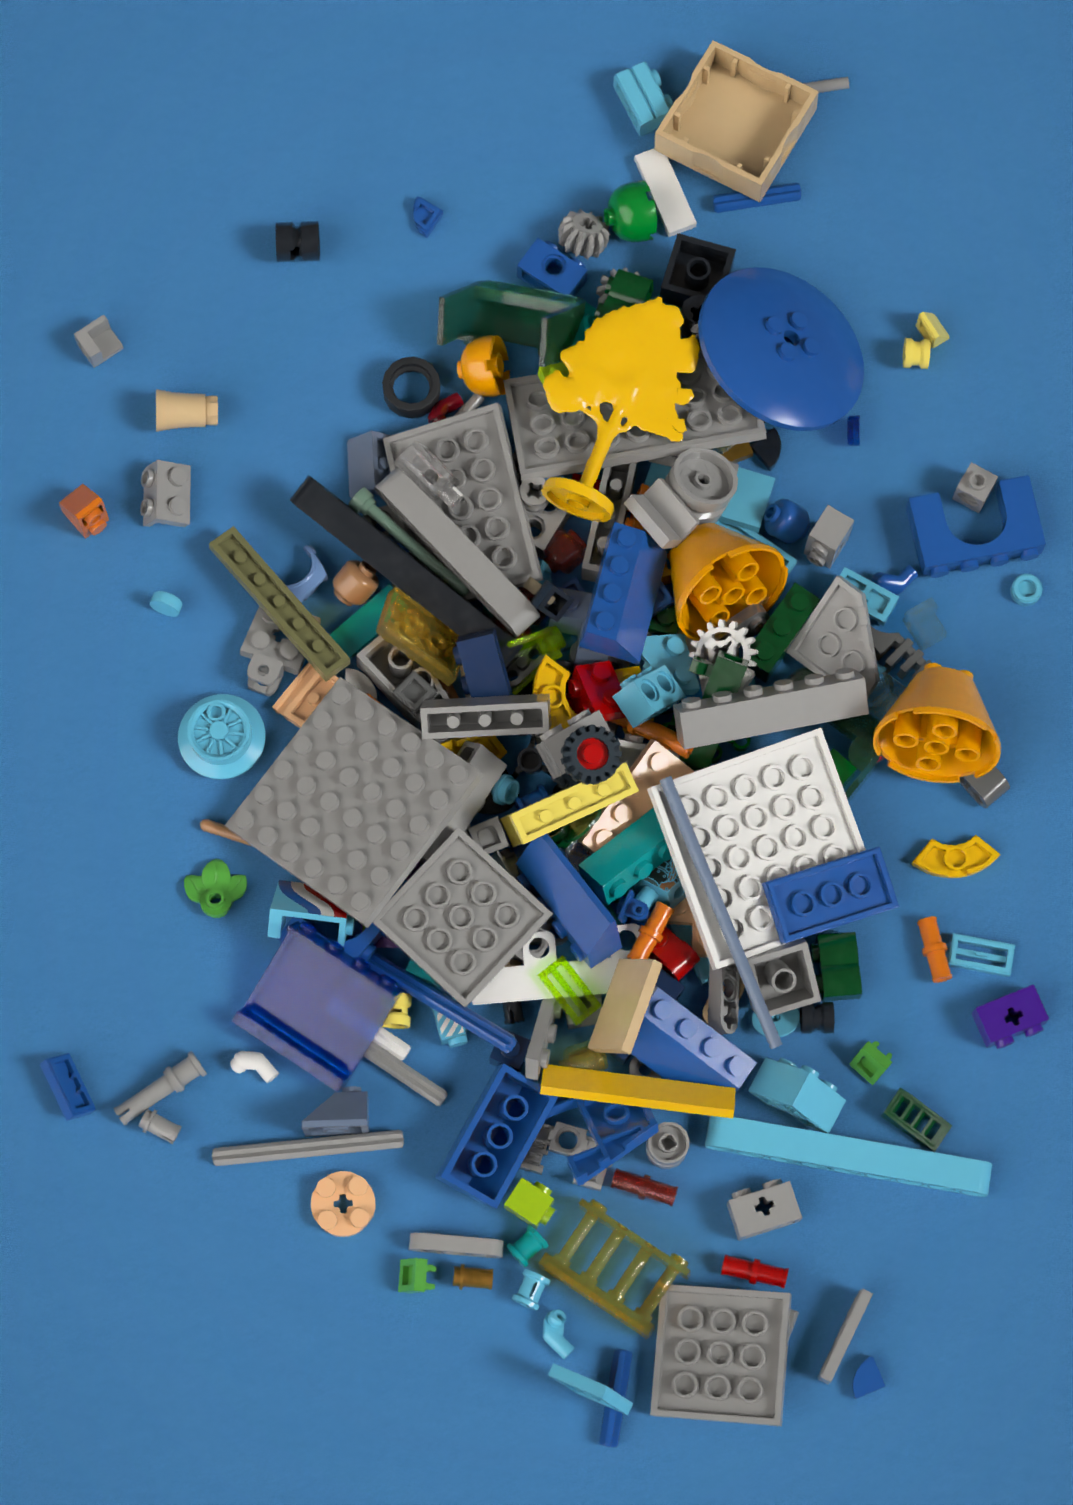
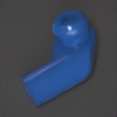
M907 565L898 575L878 572L873 575L871 581L898 595L918 577V573L913 567Z

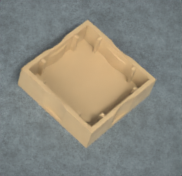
M713 40L693 71L687 88L675 100L655 132V150L747 197L761 202L817 110L819 91L782 73L763 68L751 58Z

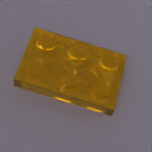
M395 586L387 595L375 632L385 641L406 654L409 659L417 662L429 671L432 676L450 686L457 679L461 664H456L453 654V647L457 646L456 641L459 635Z

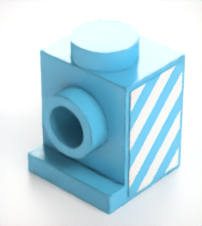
M432 1008L442 1045L449 1044V1047L453 1048L468 1043L466 1028Z

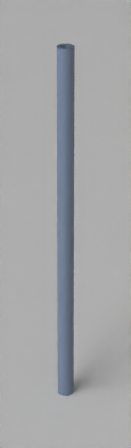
M671 776L661 779L659 781L770 1049L781 1046L782 1041Z

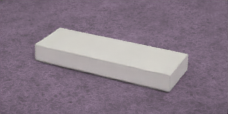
M655 148L635 155V163L643 181L648 184L651 190L649 191L650 197L655 202L656 210L668 237L695 228L697 222L668 157L656 151Z

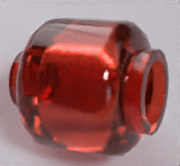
M559 529L544 550L546 557L543 560L549 565L554 574L558 570L564 574H570L583 562L587 544L573 529L569 531Z

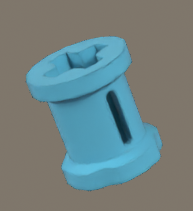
M524 1269L523 1275L525 1277L518 1293L513 1294L511 1299L527 1308L538 1311L540 1307L538 1301L544 1287L549 1286L551 1280L536 1272Z

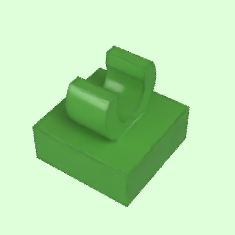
M868 1041L849 1063L854 1070L872 1085L876 1083L893 1063L890 1052L885 1056L877 1049L880 1044L878 1041L873 1043Z
M411 1258L400 1260L398 1292L410 1294L435 1289V1284L426 1282L427 1272H436V1267L427 1265L428 1259Z

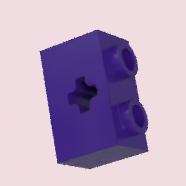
M1034 984L976 1007L971 1013L986 1048L995 1045L997 1049L1011 1045L1015 1042L1013 1037L1025 1033L1027 1038L1044 1030L1042 1025H1045L1049 1020ZM1008 1013L1011 1017L1017 1015L1018 1020L1015 1024L1013 1022L1006 1023L1005 1018Z

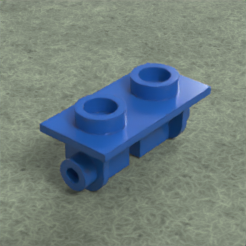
M631 889L627 897L622 896L617 905L616 913L619 914L618 920L621 925H645L651 913L644 902L634 899L636 895Z

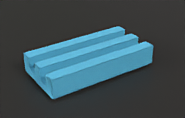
M953 933L951 935V945L947 961L950 967L1010 977L1015 945ZM958 943L1005 951L1007 952V957L957 948ZM956 955L1005 964V968L956 959Z

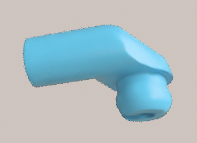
M554 1309L547 1313L544 1318L543 1339L564 1360L575 1348L563 1337L564 1322H566L565 1313L559 1309Z

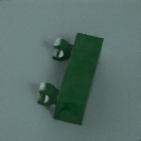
M720 650L715 663L694 655L688 671L710 677L702 699L711 698L714 693L720 691H730L731 694L737 693L749 660ZM669 724L667 728L676 732V726ZM719 743L695 747L691 755L689 754L688 759L682 756L679 759L685 762L693 771L710 767Z

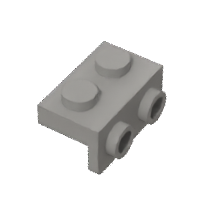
M156 460L145 467L141 475V485L144 487V499L140 507V512L143 516V526L151 527L155 523L179 527L188 526L190 524L191 466Z

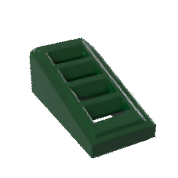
M901 1087L881 1115L882 1118L932 1152L936 1151L952 1127L950 1123ZM905 1102L908 1106L899 1117L895 1112L901 1103ZM915 1109L919 1113L910 1125L906 1122V1119L912 1110ZM925 1116L929 1121L920 1133L916 1130V1127ZM936 1123L940 1128L932 1140H930L926 1136Z

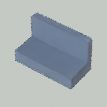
M369 431L347 441L350 498H353L363 487L372 494L378 495L374 487L391 473L383 443V438L391 435Z

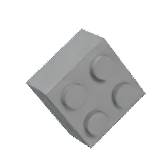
M804 938L747 958L771 1016L821 1001L808 943ZM748 996L749 1003H750V1007H751V1009L754 1011V1013L756 1014V1012H755V1010H754V1008H753V1005H752V1003H751V1000H750V998H749V996Z

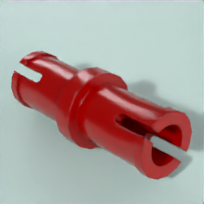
M725 1254L721 1275L750 1280L749 1284L753 1285L759 1282L785 1289L789 1268L760 1263V1259L754 1258V1261Z

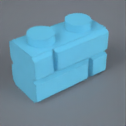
M642 62L631 69L617 73L614 76L613 87L639 136L658 129L673 105L670 95H663L659 87L662 83L658 72L655 69L650 70L647 62Z

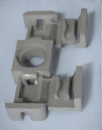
M557 1121L555 1126L543 1124L519 1169L542 1175L544 1166L540 1164L543 1155L547 1156L548 1151H546L547 1146H549L550 1152L569 1157L594 1148L597 1145L593 1137L586 1136V1129ZM571 1132L577 1137V1144L574 1148L564 1149L560 1146L559 1137L562 1133ZM607 1168L580 1186L601 1192ZM574 1178L573 1184L578 1185Z

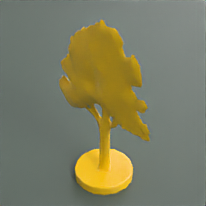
M658 296L654 300H648L645 303L634 304L630 307L622 306L618 310L606 313L602 318L597 317L592 326L586 329L584 341H578L574 346L568 347L560 353L561 361L568 368V377H564L559 370H555L552 374L545 377L543 388L551 409L557 413L581 410L597 424V439L580 481L562 477H550L544 482L541 490L542 495L559 509L574 516L596 522H607L611 519L614 512L612 501L594 489L593 486L598 478L611 443L619 433L627 432L633 426H637L640 430L667 437L670 441L680 442L683 440V432L687 431L685 419H679L675 403L683 406L689 403L695 396L692 389L681 388V383L676 377L677 372L693 373L696 370L700 346L694 334L690 338L681 339L680 327L684 323V318L678 307L665 305L662 302V298ZM603 402L613 405V412L608 422L603 419L600 412V404ZM627 417V422L621 425L622 418Z

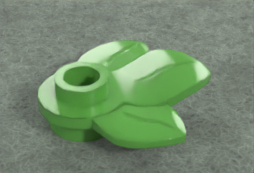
M216 858L204 867L202 876H185L184 888L188 898L195 903H199L206 915L212 918H221L229 912L232 902L240 899L245 894L247 878L245 875L231 876L227 864ZM213 899H221L217 904L211 903Z

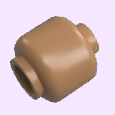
M350 560L346 562L333 579L335 596L348 606L364 604L378 588L379 580L376 576V569L365 560Z

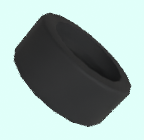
M413 356L401 358L393 362L385 371L382 381L384 400L389 409L398 416L405 418H418L431 412L434 405L438 402L441 393L439 374L434 366L422 358ZM407 372H416L424 375L430 387L426 398L418 403L400 401L396 397L393 388L398 376Z

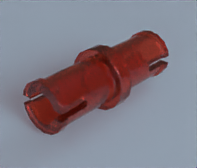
M616 1168L611 1183V1188L638 1195L640 1200L648 1198L673 1207L678 1192L677 1186L674 1187L652 1180L650 1175L645 1174L642 1177Z

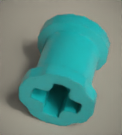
M531 1225L526 1227L527 1232L514 1244L509 1243L506 1246L507 1250L524 1268L529 1265L528 1261L539 1250L549 1247L545 1239Z

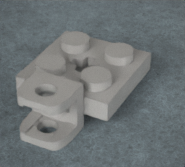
M259 606L240 649V655L251 659L247 669L249 690L266 696H272L279 687L284 671L298 676L306 658L289 639H282L281 642L275 641L276 636L274 633L281 630ZM312 615L321 624V618Z

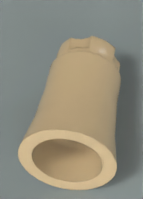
M156 389V432L178 428L218 425L217 395L205 397V394L179 393Z

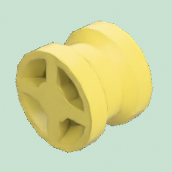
M905 338L903 368H910L915 365L921 369H928L930 339H923L918 342L912 338Z

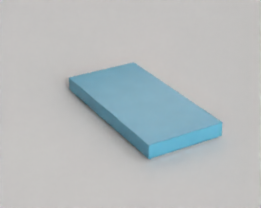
M651 463L645 485H648L650 488L658 478L665 479L671 467ZM739 467L737 472V491L718 521L759 533L775 478Z

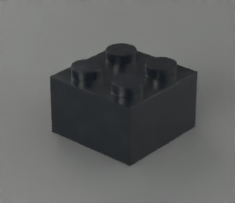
M677 233L661 285L660 297L662 302L682 307L683 302L694 295L707 296L710 290L722 278L731 273L736 249Z

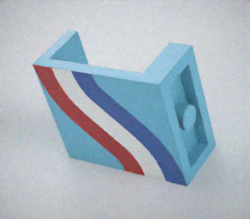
M279 880L270 907L268 937H281L287 916L340 923L337 946L344 947L346 936L353 935L354 922L356 920L305 883Z

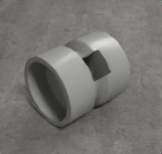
M663 1122L658 1124L659 1132L647 1140L646 1154L654 1166L661 1169H672L684 1161L689 1149V1137L681 1125L674 1122Z

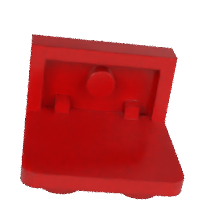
M610 660L575 666L572 678L568 681V693H566L570 708L577 715L589 709L591 714L600 710L605 721L626 718L612 697L622 688L619 685L620 682Z

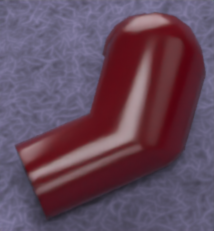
M455 392L438 401L428 415L429 423L446 419L445 415L463 406L464 403L459 393Z

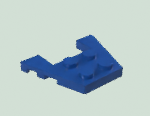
M558 1097L547 1117L549 1118L578 1107L597 1145L594 1148L567 1157L568 1165L578 1186L585 1184L659 1132L658 1123L651 1109L645 1107Z

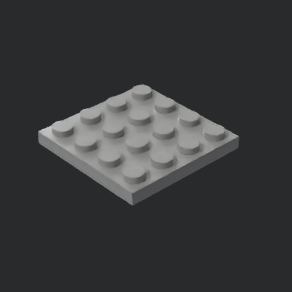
M458 827L387 902L372 923L462 1006L467 1007L547 922L553 913Z
M661 1284L650 1415L653 1417L782 1427L792 1294Z

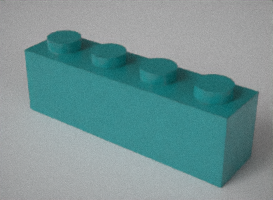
M654 807L578 865L583 880L606 905L616 898L622 897L634 884L648 877L660 864L672 858Z

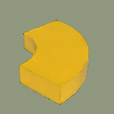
M545 655L536 671L532 694H550L551 729L561 724L564 730L569 727L567 721L577 715L570 708L565 696L566 682L571 673Z
M977 835L973 836L969 841L958 845L942 844L931 839L911 864L932 876L963 878L986 869L1001 854Z

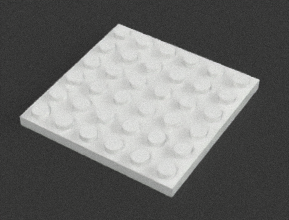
M821 728L673 779L747 958L782 946L762 883L866 851ZM659 784L647 789L712 970L733 964L735 962L662 786Z

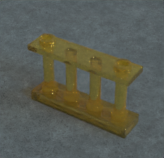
M582 1198L578 1204L579 1208L586 1214L559 1254L555 1253L552 1257L545 1252L539 1261V1266L648 1340L655 1330L654 1324L651 1323L653 1319L651 1314L677 1275L686 1280L689 1279L691 1270L686 1268L689 1263L675 1253L668 1256L605 1214L608 1209L596 1200L591 1199L590 1202H587ZM599 1221L613 1232L586 1272L582 1271L579 1275L569 1268L572 1264L570 1259L595 1222ZM626 1239L640 1250L614 1289H609L606 1293L596 1286L598 1283L596 1279L622 1240ZM653 1257L667 1268L641 1307H636L633 1311L623 1304L625 1302L623 1297L649 1258Z

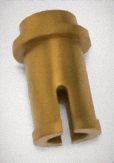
M461 1264V1267L454 1266L453 1286H459V1290H462L463 1287L492 1290L494 1269L465 1267V1264Z

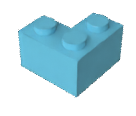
M765 1058L748 1090L764 1104L788 1112L805 1126L828 1134L846 1102L843 1097L836 1093L838 1088L835 1085L818 1078L819 1073L806 1065L797 1068L794 1063L784 1058H780L779 1061Z

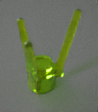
M556 625L548 626L539 632L507 642V647L509 648L523 644L524 646L520 651L536 645L541 655L547 653L553 660L562 657L560 649L566 647L565 640ZM539 665L512 690L513 695H517L534 680Z

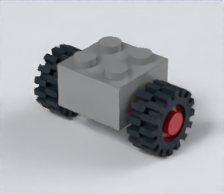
M589 709L568 720L569 727L564 730L560 724L539 736L542 742L535 747L548 772H550L553 782L556 781L559 784L558 787L562 789H568L581 782L585 785L599 784L612 777L621 764L619 762L620 757H622V751L619 750L620 742L619 740L616 741L615 734L611 732L600 710L591 714Z

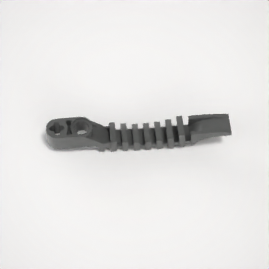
M871 626L877 661L892 647L895 649L884 665L887 668L885 671L887 674L903 658L906 661L900 666V670L897 673L901 680L913 669L916 671L912 675L914 678L917 673L924 670L926 664L932 663L930 660L927 662L924 660V653L920 649L916 651L912 647L914 642L909 638L905 640L899 632L885 633ZM996 767L979 778H975V774L960 777L959 782L973 799L985 809L1010 789L1007 779Z

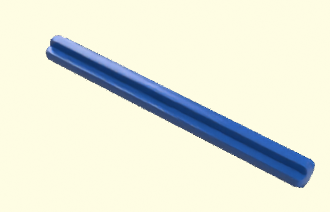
M375 953L365 963L368 970L503 1052L510 1053L516 1046L517 1040L514 1035L469 1008L462 1006L456 1000L378 953Z

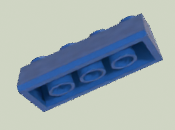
M614 522L607 537L578 646L638 665L641 660L668 555L645 531Z
M548 834L532 840L516 862L519 873L516 880L528 891H531L535 898L553 913L551 918L554 922L551 924L555 932L561 939L567 937L572 944L569 948L579 962L584 960L592 969L622 948L616 920Z
M659 987L654 988L631 1055L663 1079L736 1088L737 1091L757 1062Z
M504 1063L498 1065L435 1178L458 1192L497 1209L558 1096L540 1094V1084L525 1078L523 1074Z

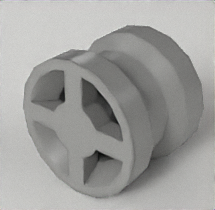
M542 477L525 479L520 485V496L525 503L526 510L529 512L543 511L549 504V501L542 495L541 490L546 481Z

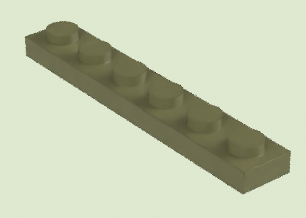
M234 526L209 543V549L325 681H328L350 664L348 655Z

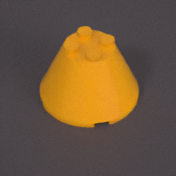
M715 523L697 525L677 548H672L667 555L671 567L677 624L685 636L694 641L700 640V636L697 634L698 630L708 631V622H712L718 627L719 619L727 621L750 605L760 604L768 612L780 597L788 576V568L785 566L784 557L777 549Z
M937 663L926 664L924 670L915 675L878 723L873 736L875 753L877 756L881 754L888 760V767L905 776L934 783L960 782V777L975 774V778H979L990 772L997 765L1001 753L999 737L973 681V674L967 670L942 667Z

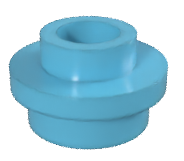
M503 774L491 790L493 801L499 805L512 804L519 794L520 786L518 781L514 780V777L509 774Z

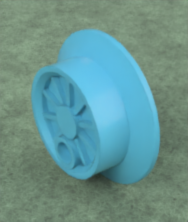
M229 694L212 695L195 703L184 715L178 731L179 749L189 767L204 777L218 780L237 777L253 767L263 752L266 738L264 723L258 711L246 700Z

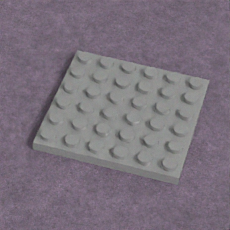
M340 677L225 826L368 928L484 775L480 770L434 739H422V731Z

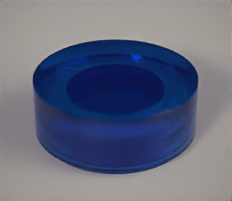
M850 415L847 417V441L849 446H860V415Z

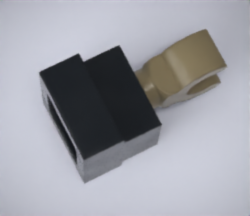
M530 576L523 585L524 588L535 595L531 600V604L557 623L574 601L572 597L547 580L542 585Z

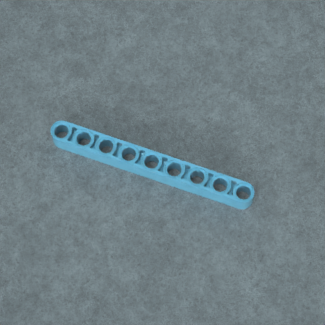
M710 1116L705 1141L706 1148L716 1151L978 1197L988 1196L992 1163L982 1160L737 1117Z

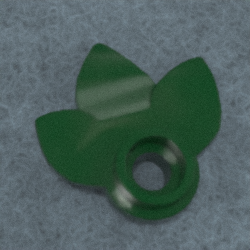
M602 809L549 832L548 835L558 848L565 849L592 828V825L599 820Z

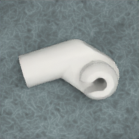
M239 1051L230 1062L234 1072L242 1073L246 1069L256 1070L266 1083L271 1082L279 1075V1072L260 1052Z

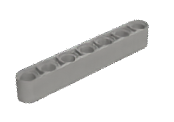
M400 467L395 468L374 487L383 501L513 636L518 637L540 618L539 612L531 602Z

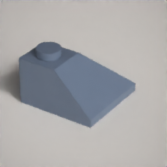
M355 1086L343 1087L342 1092H335L302 1120V1129L305 1137L369 1133L368 1092H361V1087Z

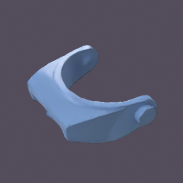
M311 545L303 547L306 554L312 559L310 572L298 583L286 585L301 603L306 601L318 589L320 583L328 580L323 565L315 556L317 552Z

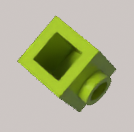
M524 1178L520 1179L504 1203V1209L528 1225H531L534 1229H537L540 1223L546 1226L556 1209L551 1207L554 1203V1198L550 1196L552 1191L538 1181L533 1185Z

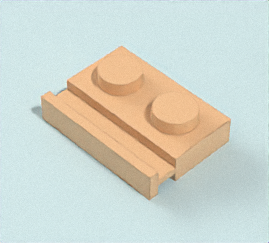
M308 662L272 708L277 714H281L286 720L301 728L339 678L334 675L328 681H325Z

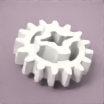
M719 619L718 627L712 622H708L707 632L703 630L697 631L700 640L691 641L690 644L697 648L696 652L689 653V657L693 658L694 655L704 658V649L707 647L708 660L715 663L719 647H728L727 653L739 657L738 648L742 645L743 659L749 660L748 666H756L757 663L751 660V655L758 654V650L750 648V645L756 641L755 638L745 637L749 629L743 627L738 631V622L732 621L729 627H727L726 621ZM722 632L732 634L722 641L714 637V635ZM746 669L744 677H749L750 673ZM699 675V678L704 680L707 676Z

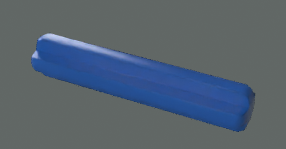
M799 183L771 186L761 202L739 192L719 194L713 196V208L716 213L798 201L801 199V188Z
M616 1349L613 1352L608 1387L626 1398L633 1354L627 1350ZM607 1406L604 1407L599 1444L615 1448L619 1444L623 1413Z

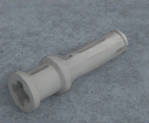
M192 1051L188 1052V1057L174 1067H166L162 1077L119 1106L113 1108L117 1116L130 1109L129 1112L119 1118L124 1125H127L128 1122L173 1091L177 1093L179 1091L182 1092L185 1090L184 1086L200 1075L202 1077L207 1075L204 1067Z

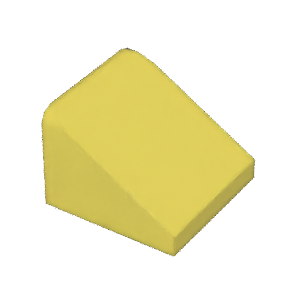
M924 311L919 314L916 328L924 339H930V348L933 349L950 338L935 314Z

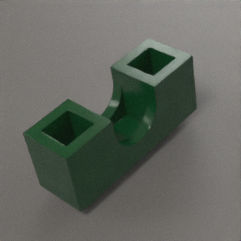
M797 583L793 584L755 638L756 641L750 645L751 649L758 650V654L751 655V660L756 662L757 665L748 666V668L755 671V676L765 683L783 660L787 649L821 600Z

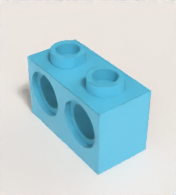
M666 665L656 670H653L650 666L638 675L630 676L619 684L622 690L612 696L633 728L666 712L674 704L686 697Z

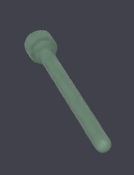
M363 487L354 495L348 504L350 508L357 514L362 513L364 516L368 514L460 596L468 594L469 589L446 566L376 506L377 502L373 499L374 495L369 490Z

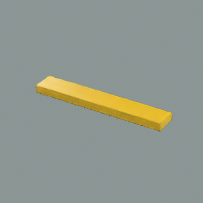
M548 1064L547 1068H543L540 1094L724 1118H733L735 1111L736 1088L550 1064Z

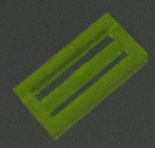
M563 955L536 975L575 1026L602 1007ZM562 966L592 1005L590 1008H586L556 969L557 967ZM551 973L580 1010L581 1015L578 1016L547 977L548 974Z

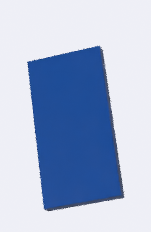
M880 846L762 883L781 945L899 907Z

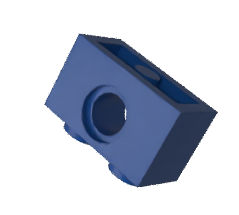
M537 237L517 264V277L566 309L587 282V269L577 258H568L562 254L559 247L550 241L544 242ZM556 267L561 272L557 275H551L546 270Z

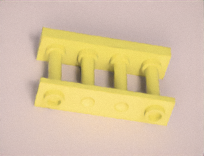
M627 763L620 764L612 777L599 784L585 785L581 782L501 818L500 821L512 847L528 843L639 792Z

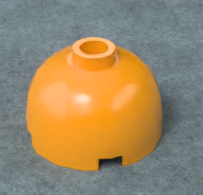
M492 335L476 338L466 345L461 355V361L457 362L458 377L464 380L465 385L471 392L482 397H496L506 394L503 380L510 379V370L504 372L503 361L509 359L502 338Z

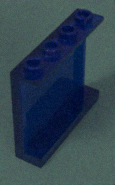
M296 921L286 929L288 931L287 936L245 1006L237 1011L232 1022L338 1092L349 1082L402 995L403 990L397 987L398 983L393 978L385 974L380 976L371 970V965L360 957L353 958L345 953L344 947L340 943L332 939L326 940L318 935V930L311 924L304 921L301 923Z

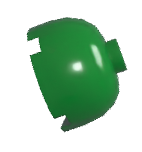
M639 180L620 185L611 194L608 200V208L604 209L606 225L611 226L613 232L622 240L644 242L654 239L650 234L657 231L656 206L654 200L648 201L645 192L651 190L645 181Z

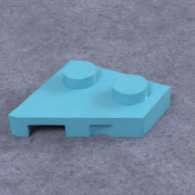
M684 634L646 636L641 656L645 664L642 667L646 669L651 666L653 670H656L666 665L684 694L695 695L700 690L696 674L688 671L692 660L689 657Z

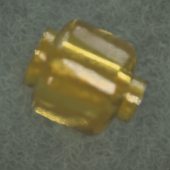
M586 1040L566 1047L563 1051V1060L559 1061V1066L605 1071V1069H608V1060L606 1053L594 1052L588 1049L590 1040Z

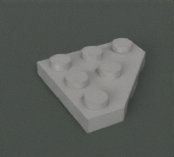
M840 575L836 576L787 650V653L813 673L823 674V676L835 674V671L841 668L857 670L865 678L868 699L879 683L880 678L866 596L864 592Z

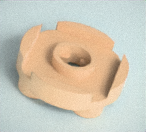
M348 1171L331 1173L317 1183L312 1193L311 1211L313 1217L323 1230L333 1236L350 1237L358 1234L369 1224L375 1214L376 1201L374 1192L365 1178ZM342 1195H346L347 1200L353 1201V1205L347 1207L346 1213H340V1209L334 1207V1202L339 1201Z

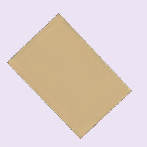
M619 959L588 1044V1049L600 1053L631 1054L660 974L662 963L654 959Z

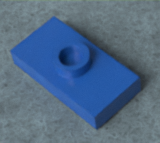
M69 1053L45 1059L40 1063L66 1121L89 1115L96 1110Z

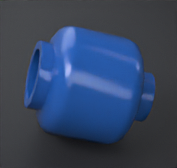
M780 499L769 505L765 510V530L772 537L784 543L792 544L802 540L809 532L810 520L808 511L791 500Z

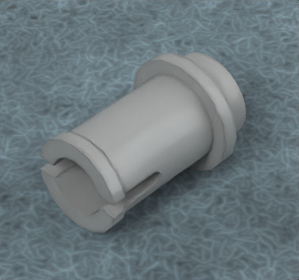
M147 1109L138 1126L143 1128L145 1134L149 1131L173 1145L182 1126L158 1115V1111L155 1109L153 1112Z

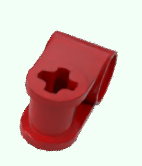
M665 927L661 934L663 936L661 943H656L648 958L662 963V969L679 982L700 961V957L689 944L680 940Z

